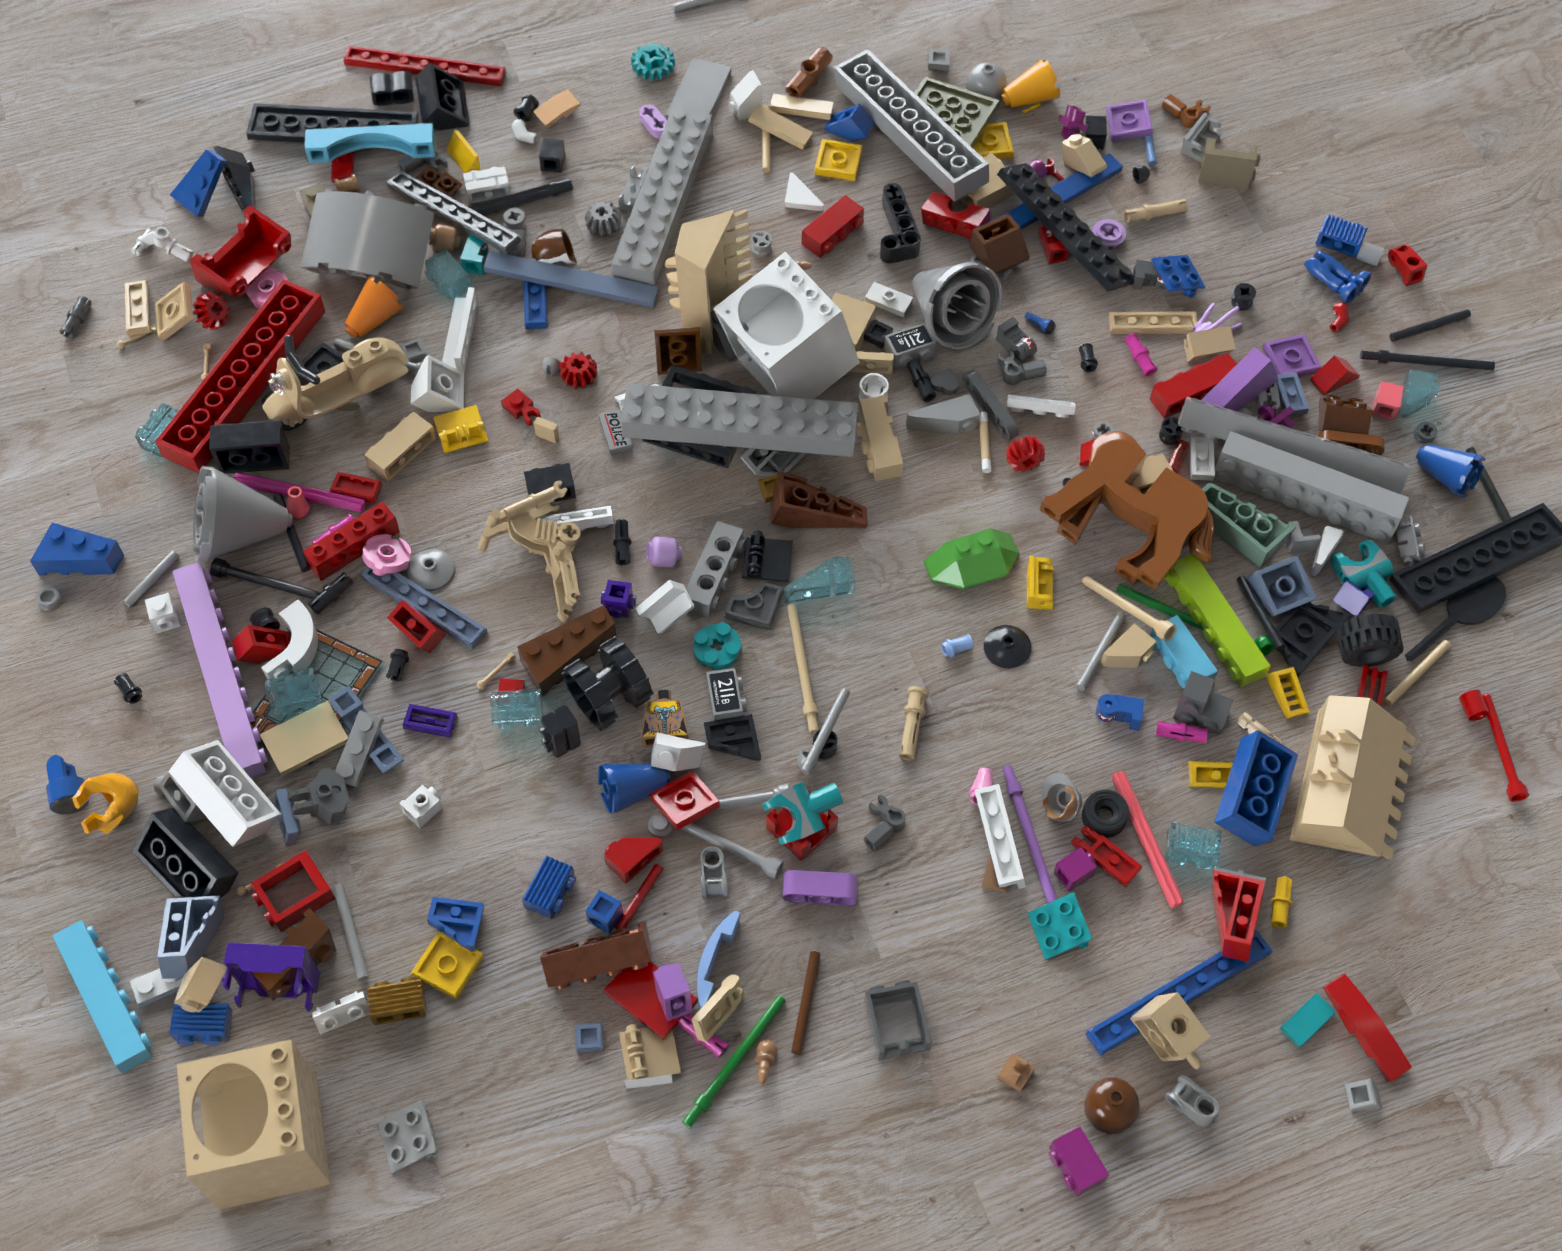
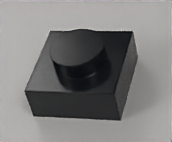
M874 319L864 333V340L883 348L885 336L892 334L893 328Z

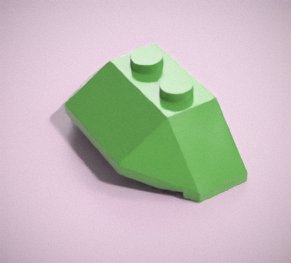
M990 528L947 541L924 560V565L932 582H940L948 586L967 589L1008 576L1019 556V551L1011 534Z

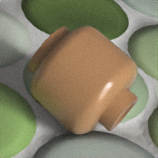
M437 224L435 228H431L428 245H432V250L435 252L452 254L455 248L459 249L461 236L457 235L455 227Z

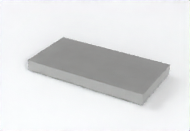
M693 58L666 113V120L672 107L712 115L731 74V67Z

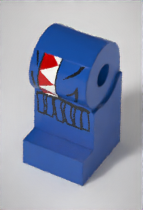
M1105 694L1098 700L1096 715L1104 722L1115 720L1130 723L1129 729L1139 731L1144 699Z

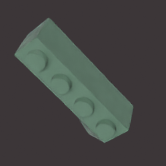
M1210 482L1202 488L1208 500V509L1213 517L1214 531L1259 568L1278 552L1296 529L1295 525L1291 523L1287 525L1279 521L1278 516L1272 513L1266 514L1256 509V505L1250 502L1244 503L1236 499V495Z

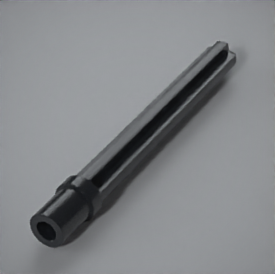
M570 178L467 207L481 215H487L547 197L558 196V194L572 191L573 186Z

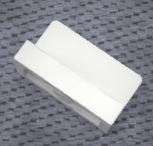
M669 580L637 606L636 610L639 616L651 619L657 633L663 634L694 608V604L684 584Z

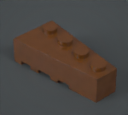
M602 605L517 646L520 661L540 696L543 697L548 693V689L564 680L561 674L564 672L563 668L578 659L583 663L588 657L598 653L597 650L601 649L599 647L601 644L614 636L617 637L615 622L605 606Z

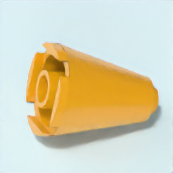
M1045 59L1040 60L1003 89V94H1001L1003 104L1005 106L1008 105L1009 108H1015L1059 98L1060 88H1055L1057 78L1048 61L1045 62Z

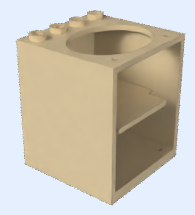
M291 1039L177 1064L186 1175L219 1210L331 1185L318 1079ZM196 1094L201 1097L204 1145L197 1136L193 1121V1106Z

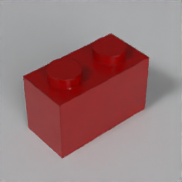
M404 600L387 617L390 622L419 648L428 653H431L445 637L441 630L414 606Z

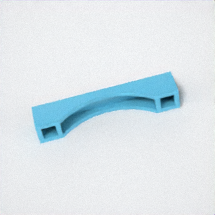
M432 123L308 129L305 136V151L309 163L331 162L348 152L365 148L394 149L406 153L413 158L435 157L436 138Z

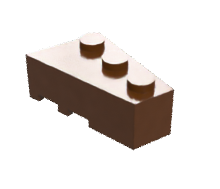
M308 908L304 913L306 918L296 929L291 926L286 931L288 937L280 945L306 947L317 966L321 962L328 961L333 956L336 948L329 928ZM289 967L281 974L251 972V975L255 982L274 1001L290 991L292 985L295 984L298 968Z

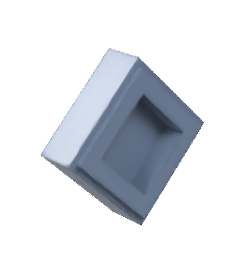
M602 1023L575 1025L577 1053L604 1051Z

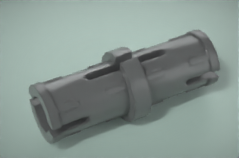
M85 296L77 298L74 307L66 315L67 319L59 331L60 334H63L65 331L64 337L69 339L74 337L80 323L83 324L85 321L84 316L92 304L91 300H88Z

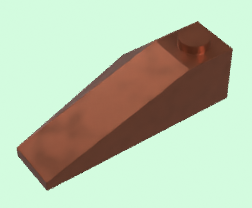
M778 472L770 506L771 524L789 528L867 527V507L844 496L836 497L826 492L827 488L823 486L817 488L807 483L808 479L802 476Z

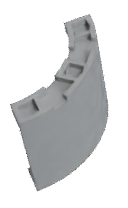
M326 189L325 192L316 194L300 268L319 275L338 274L339 270H344L351 276L367 278L368 275L381 277V282L405 289L418 288L434 212L427 210V207L421 204L411 205L379 197L377 193L370 191L361 194Z

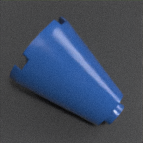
M1431 444L1425 447L1422 446L1416 455L1417 463L1420 467L1462 499L1469 495L1465 493L1468 488L1474 489L1485 467L1481 465V461H1486V458L1478 454Z
M604 764L598 767V784H603L604 790L600 794L604 806L609 813H617L649 797L650 793L670 782L668 770L653 767L651 764Z

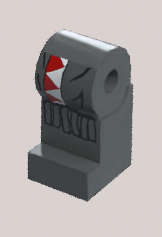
M1136 260L1132 272L1135 276L1132 289L1141 290L1142 285L1156 286L1162 290L1167 289L1153 262Z
M1012 317L998 326L996 340L1008 352L1012 350L1015 358L1022 362L1037 352V345L1030 336H1027L1018 327L1019 322Z

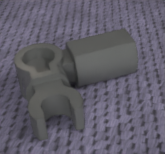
M436 151L435 157L413 158L408 155L397 162L399 169L407 174L422 166L423 162L428 163L437 171H439L437 165H443L445 168L448 167L446 158L439 156Z
M1012 350L1009 351V358H1004L1001 353H998L997 362L1002 366L1004 381L1007 384L1015 385L1022 378L1026 380L1046 376L1047 370L1044 360L1024 363L1019 366L1014 361L1015 354Z
M881 794L878 796V802L882 805L877 807L870 803L869 810L873 815L881 816L883 821L863 838L865 844L873 851H876L893 835V832H900L905 827L906 816L903 810L892 805L889 806L886 797Z

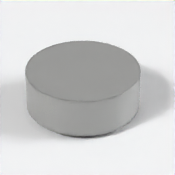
M44 587L36 594V602L44 611H53L62 603V596L55 587Z

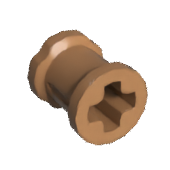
M355 173L345 179H334L337 191L361 192Z

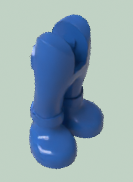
M1320 250L1313 255V258H1309L1304 263V266L1312 276L1318 278L1336 294L1339 293L1341 299L1346 303L1353 301L1355 296L1365 289L1372 276L1368 271H1362L1357 276H1353L1354 273L1348 271L1339 261Z

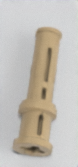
M919 686L908 688V704L904 707L906 722L899 757L907 761L915 759L920 721L925 716V699L929 696V691Z

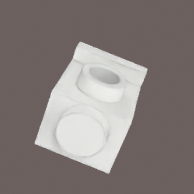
M423 785L405 801L402 800L399 803L403 814L419 828H422L442 809L439 800L441 798L440 794L433 787L427 789Z

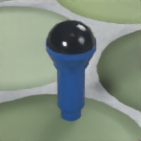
M1028 312L1025 314V318L1040 327L1043 333L1051 334L1054 332L1056 325L1052 319H1042Z

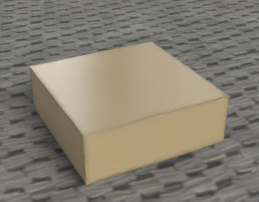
M537 417L534 421L536 436L557 443L559 439L558 425Z

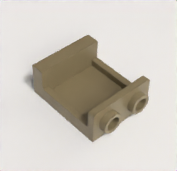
M1207 138L1199 166L1198 183L1248 189L1250 181L1255 180V166L1258 167L1260 164L1261 154L1257 153L1258 145H1253L1251 153L1215 149L1216 139Z

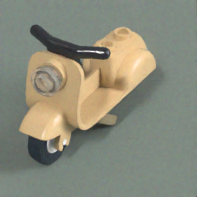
M286 335L284 343L287 360L279 358L276 374H270L271 379L268 380V383L274 393L265 401L262 407L270 420H281L284 431L296 429L303 425L307 419L316 418L334 409L339 411H356L360 408V405L357 402L351 401L404 376L408 372L405 366L408 363V358L401 347L393 340L371 338L360 342L351 350L343 353L342 363L315 375L305 369L295 354L293 337Z

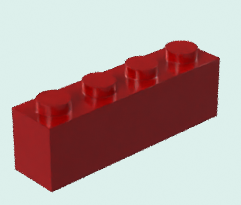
M1229 353L1215 356L1202 365L1197 364L1184 373H1177L1171 379L1156 383L1153 386L1150 401L1164 419L1182 411L1187 396L1202 400L1237 363Z

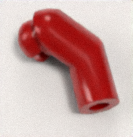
M1336 303L1333 306V310H1336L1333 313L1337 315V319L1330 324V329L1334 333L1339 332L1350 321L1349 307L1345 303Z

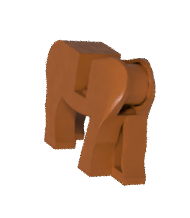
M1119 431L1108 432L1100 435L1094 441L1089 466L1070 479L1060 491L1045 496L1041 501L1040 511L1059 523L1057 533L1075 545L1078 543L1100 504H1103L1113 514L1131 526L1149 533L1145 544L1135 553L1121 558L1116 564L1114 572L1132 585L1141 580L1156 591L1177 564L1182 547L1188 545L1190 554L1204 563H1209L1212 560L1214 521L1208 509V500L1204 491L1199 486L1167 467L1143 495L1141 490L1132 485V483L1142 471L1146 458L1145 451L1131 435Z

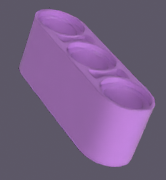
M789 870L784 873L782 898L793 903L839 906L855 905L857 903L858 877L849 873Z

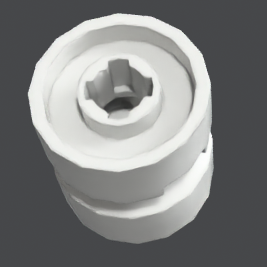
M870 373L861 379L858 400L859 408L860 400L884 395L888 396L889 383L883 375Z

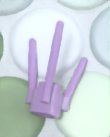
M1212 303L1199 322L1193 326L1195 329L1193 332L1217 328L1236 313L1239 307L1236 306L1214 324L1211 322L1204 323L1215 307V304ZM1242 323L1231 326V330L1234 331L1240 328Z

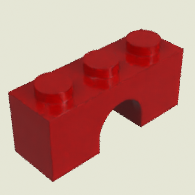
M932 192L921 208L923 224L971 239L973 229L991 222L990 209L971 203L966 210L953 212L952 199L949 196Z

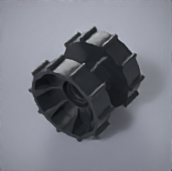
M615 636L599 646L601 649L597 650L603 664L602 669L593 673L588 665H585L578 659L563 668L564 672L561 673L567 689L578 705V708L590 723L600 731L616 722L615 719L618 718L612 699L622 694L626 701L637 708L650 700V696L654 694L649 678L638 662V659L628 649L626 644L622 643Z

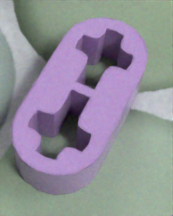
M642 106L639 110L640 122L653 137L660 138L667 120L655 106Z

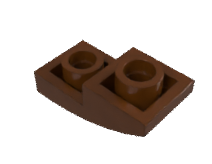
M429 164L415 177L449 197H452L462 187V183L447 172L441 174Z

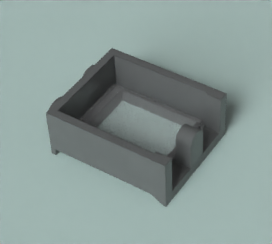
M905 980L897 982L895 986L886 988L882 985L874 986L865 992L864 1001L878 1061L930 1051L932 1040L917 982L910 983V981Z

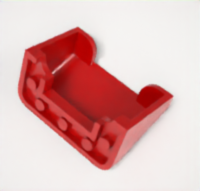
M251 205L243 211L246 219L243 224H237L238 232L212 256L206 253L204 257L197 253L190 259L195 280L201 285L233 297L242 295L249 285L279 257L291 249L290 232Z

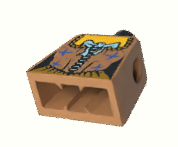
M669 690L657 691L656 701L646 702L641 731L642 748L653 747L657 732L689 739L682 703L680 700H671V692Z

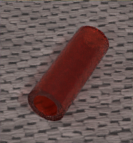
M1184 440L1177 441L1168 461L1172 470L1177 474L1190 447L1189 443Z

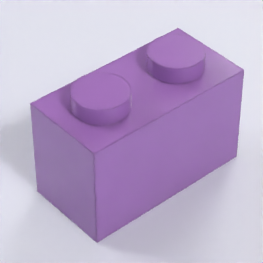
M679 963L673 965L665 964L657 971H654L656 994L667 1021L691 1013L690 989Z

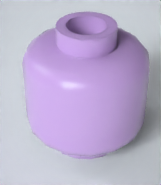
M654 537L651 542H648L646 558L650 560L652 566L672 568L677 560H681L682 547L678 546L675 538Z

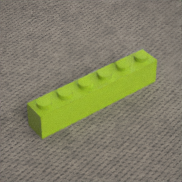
M1193 555L1179 559L1166 577L1167 581L1177 591L1181 603L1186 605L1191 612L1194 622L1202 624L1204 638L1208 643L1212 644L1218 659L1224 662L1228 668L1231 679L1236 681L1239 687L1242 688L1265 678L1270 664L1200 560Z

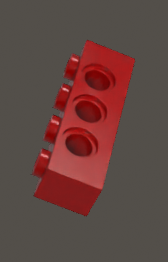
M382 501L303 550L307 563L319 580H324L363 555V548L371 537L382 534L392 535L391 537L399 533L400 530L396 517Z

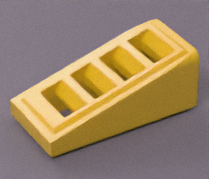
M1294 667L1272 672L1266 676L1286 719L1310 713ZM1286 679L1287 683L1281 684L1280 680ZM1290 687L1291 691L1284 693L1283 689ZM1294 696L1296 700L1287 702L1286 698ZM1299 705L1300 709L1290 710L1289 706Z

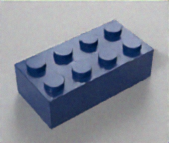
M1259 730L1242 737L1214 823L1254 847L1273 840L1298 754Z

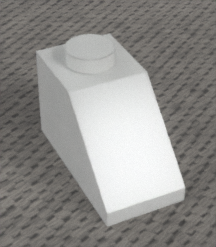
M750 71L731 92L729 109L732 114L736 115L739 121L748 119L759 104L762 106V84L754 71Z
M657 732L651 753V766L671 771L698 768L701 763L705 743Z

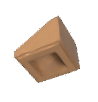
M988 858L982 887L1007 893L1008 886L999 888L993 860Z

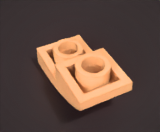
M565 90L543 103L533 112L549 129L562 116L567 118L581 104L569 90Z

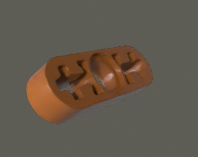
M1332 430L1322 431L1318 434V437L1379 456L1385 451L1384 439L1380 436Z

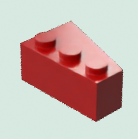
M1213 870L1211 888L1222 956L1248 962L1262 904L1265 881Z

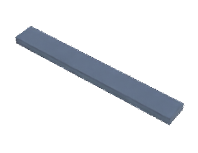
M489 251L484 265V272L650 308L654 307L658 294L657 286Z

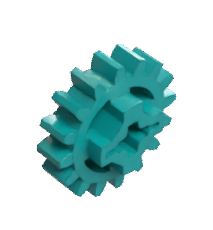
M652 42L651 46L644 43V48L638 46L637 51L632 52V70L637 73L638 77L643 75V80H646L648 77L651 78V81H654L656 77L662 80L663 75L668 77L669 72L674 71V52L670 51L669 46L663 48V43H660L658 46L655 45V42Z

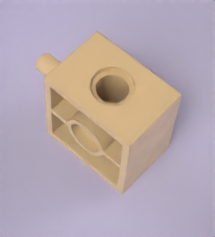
M1178 992L1156 996L1130 1018L1162 1062L1184 1060L1186 1058L1194 1069H1198L1203 1065V1062L1194 1050L1211 1036Z

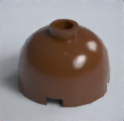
M1106 1077L1097 1081L1088 1090L1084 1101L1085 1114L1097 1130L1107 1134H1119L1132 1126L1136 1121L1139 1112V1097L1135 1089L1127 1081L1117 1077Z

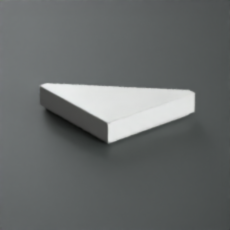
M790 173L785 207L823 211L824 204L794 173Z

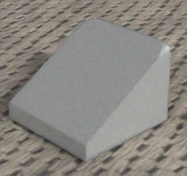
M1371 1078L1344 1084L1350 1111L1382 1108L1377 1084Z

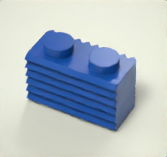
M1327 214L1315 244L1356 258L1368 228L1358 223L1347 222V220H1343L1338 216Z
M545 856L522 898L523 906L552 919L555 913H559L562 910L565 902L563 897L567 890L571 891L575 885L576 877L573 867Z
M174 1003L169 1034L181 1045H192L193 1041H203L204 1044L213 1046L219 1045L222 1041L228 1042L233 1010L229 1004L209 1003L200 1012H188L183 1010L180 1005Z

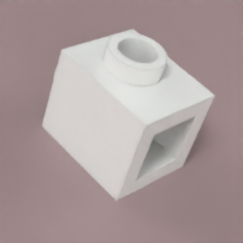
M169 593L145 600L149 620L157 634L181 627L176 606Z

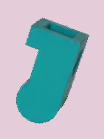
M471 234L467 239L460 258L462 272L483 275L484 256L488 253V244Z

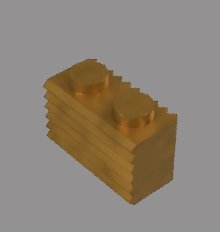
M405 977L399 983L390 984V982L381 981L375 983L374 987L367 988L369 1016L373 1025L426 1017L424 986L421 979Z

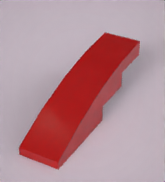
M1346 974L1340 975L1323 987L1349 1034H1355L1367 1057L1374 1058L1386 1081L1392 1082L1412 1068L1386 1025Z

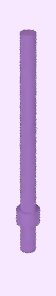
M1008 765L1003 768L1008 784L1006 789L1009 797L1013 799L1046 900L1050 903L1057 900L1022 797L1023 790L1021 784L1017 782L1012 766Z

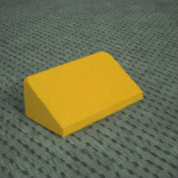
M455 130L448 144L447 152L464 173H469L472 170L480 171L478 154L461 133Z
M1188 761L1190 787L1225 788L1233 762Z

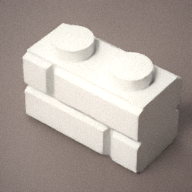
M505 166L463 173L469 204L510 195Z

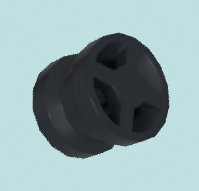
M1248 283L1238 284L1231 298L1232 306L1234 308L1238 306L1240 311L1250 309L1256 296L1255 288Z
M1167 417L1163 420L1159 431V438L1163 443L1175 445L1180 441L1183 431L1181 430L1182 427L1178 426L1179 418Z
M268 607L255 611L250 617V622L253 626L277 630L280 628L279 621L273 618L274 613Z
M821 729L814 734L813 744L817 739ZM831 731L819 758L829 759L835 755L838 739L835 732Z

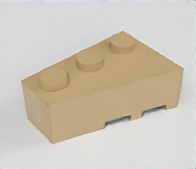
M887 395L860 400L859 422L856 423L857 436H861L863 440L861 441L863 455L867 454L868 456L867 468L869 473H873L875 481L901 477L903 469L897 436H894L890 425L893 423L892 416H887L886 413Z

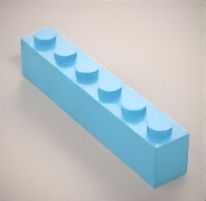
M80 920L52 935L115 1066L124 1074L152 1058L153 1056L149 1048L153 1045L146 1032L141 1034L138 1026L142 1023L135 1011L130 1012L127 1006L131 1003L130 998L124 989L119 990L116 983L120 982V978L113 967L108 968L106 962L110 960L103 946L98 947L96 940L99 939V936L92 925L87 927Z

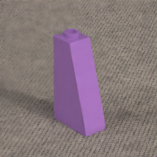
M1254 347L1201 401L1237 412L1278 380L1271 359Z

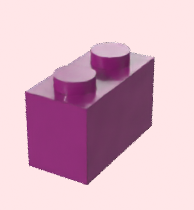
M1081 1126L1051 1142L1050 1151L1048 1152L1049 1157L1056 1167L1059 1166L1065 1175L1063 1176L1065 1185L1069 1191H1074L1077 1197L1106 1182L1109 1173Z

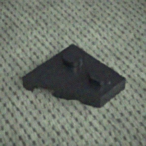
M752 714L704 722L708 749L756 761L761 760Z

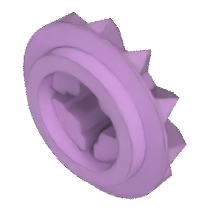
M1104 219L1098 221L1092 229V232L1102 239L1103 244L1107 248L1109 246L1116 248L1118 244L1122 245L1126 238L1124 226L1115 220ZM1113 232L1112 236L1105 237V234Z

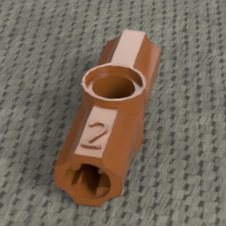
M824 47L817 49L810 59L804 60L801 63V69L786 86V92L790 96L802 98L810 87L817 85L818 77L833 60V55L829 50Z

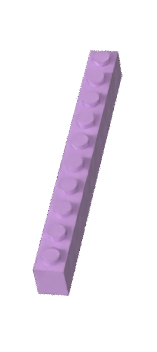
M201 562L173 570V576L224 747L250 778L266 773L264 763H267L268 759L264 748L259 749L258 742L262 741L258 728H253L251 722L255 721L252 708L246 707L245 701H248L249 697L245 687H240L239 681H242L243 678L239 667H234L233 661L237 660L233 647L228 648L227 642L231 641L227 628H222L221 622L225 621L221 608H216L215 605L219 600L215 589H210L209 586L210 583H213L209 569L204 570Z

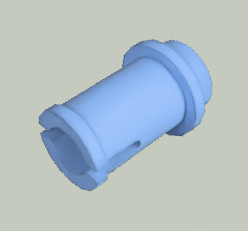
M969 634L953 640L945 639V642L941 643L944 656L951 658L956 653L973 649L974 647L973 640Z

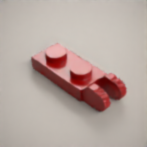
M1084 826L1080 830L1082 835L1088 841L1094 843V845L1091 847L1078 837L1072 839V845L1076 849L1082 847L1086 853H1090L1095 859L1097 866L1126 888L1142 870V865L1106 837L1100 836L1091 828Z

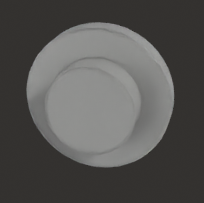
M663 813L654 814L648 821L649 832L655 837H666L673 830V825Z

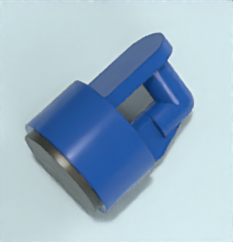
M58 755L51 756L46 764L49 780L46 791L50 810L62 815L73 814L83 810L88 805L89 800L77 809L72 797L77 793L85 780L77 776L75 766L64 762L63 757Z

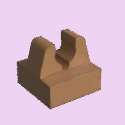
M1012 1053L999 1073L998 1079L1021 1092L1034 1072L1035 1067Z

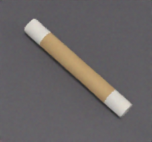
M980 412L979 429L982 472L990 473L991 457L988 414Z

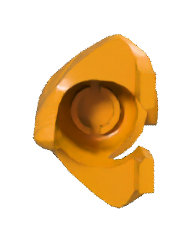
M109 773L88 778L81 784L77 793L72 797L77 809L83 806L90 799L91 795L101 793L111 804L104 815L93 813L81 823L84 833L89 834L94 829H98L107 834L132 813L137 806L139 788L134 781L120 773Z

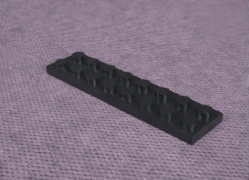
M254 103L246 136L248 140L305 143L306 130L410 125L417 124L419 117L418 112Z
M1024 163L1004 167L999 170L998 177L1107 292L1132 285L1135 276L1131 273V270L1121 263L1117 255L1103 244L1102 239L1096 236L1085 222L1078 218L1075 211L1062 201L1061 196L1055 193L1048 186V183L1034 172L1032 166Z
M1541 503L1391 574L1390 581L1419 614L1561 546L1562 522L1544 503Z

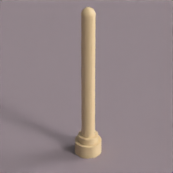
M1088 576L1082 579V583L1154 628L1157 637L1167 642L1175 635L1177 626L1168 620L1159 621Z

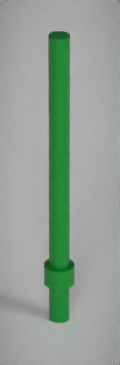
M778 995L706 1091L703 1094H699L695 1099L693 1108L682 1121L688 1128L694 1125L703 1112L706 1113L713 1104L712 1099L786 1003L782 996Z

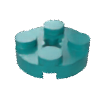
M724 622L705 626L694 635V656L698 663L704 667L705 665L712 667V670L727 669L735 664L737 657L740 655V637L734 629L730 628L729 624ZM713 644H722L721 650L717 651L716 648L711 649Z

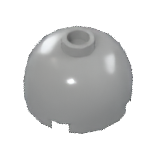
M991 62L980 63L970 71L966 90L1000 100L1003 89L1007 86L1006 74L997 64Z

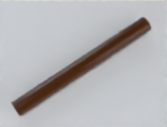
M816 951L810 952L791 1050V1053L796 1055L802 1054L820 959V953Z

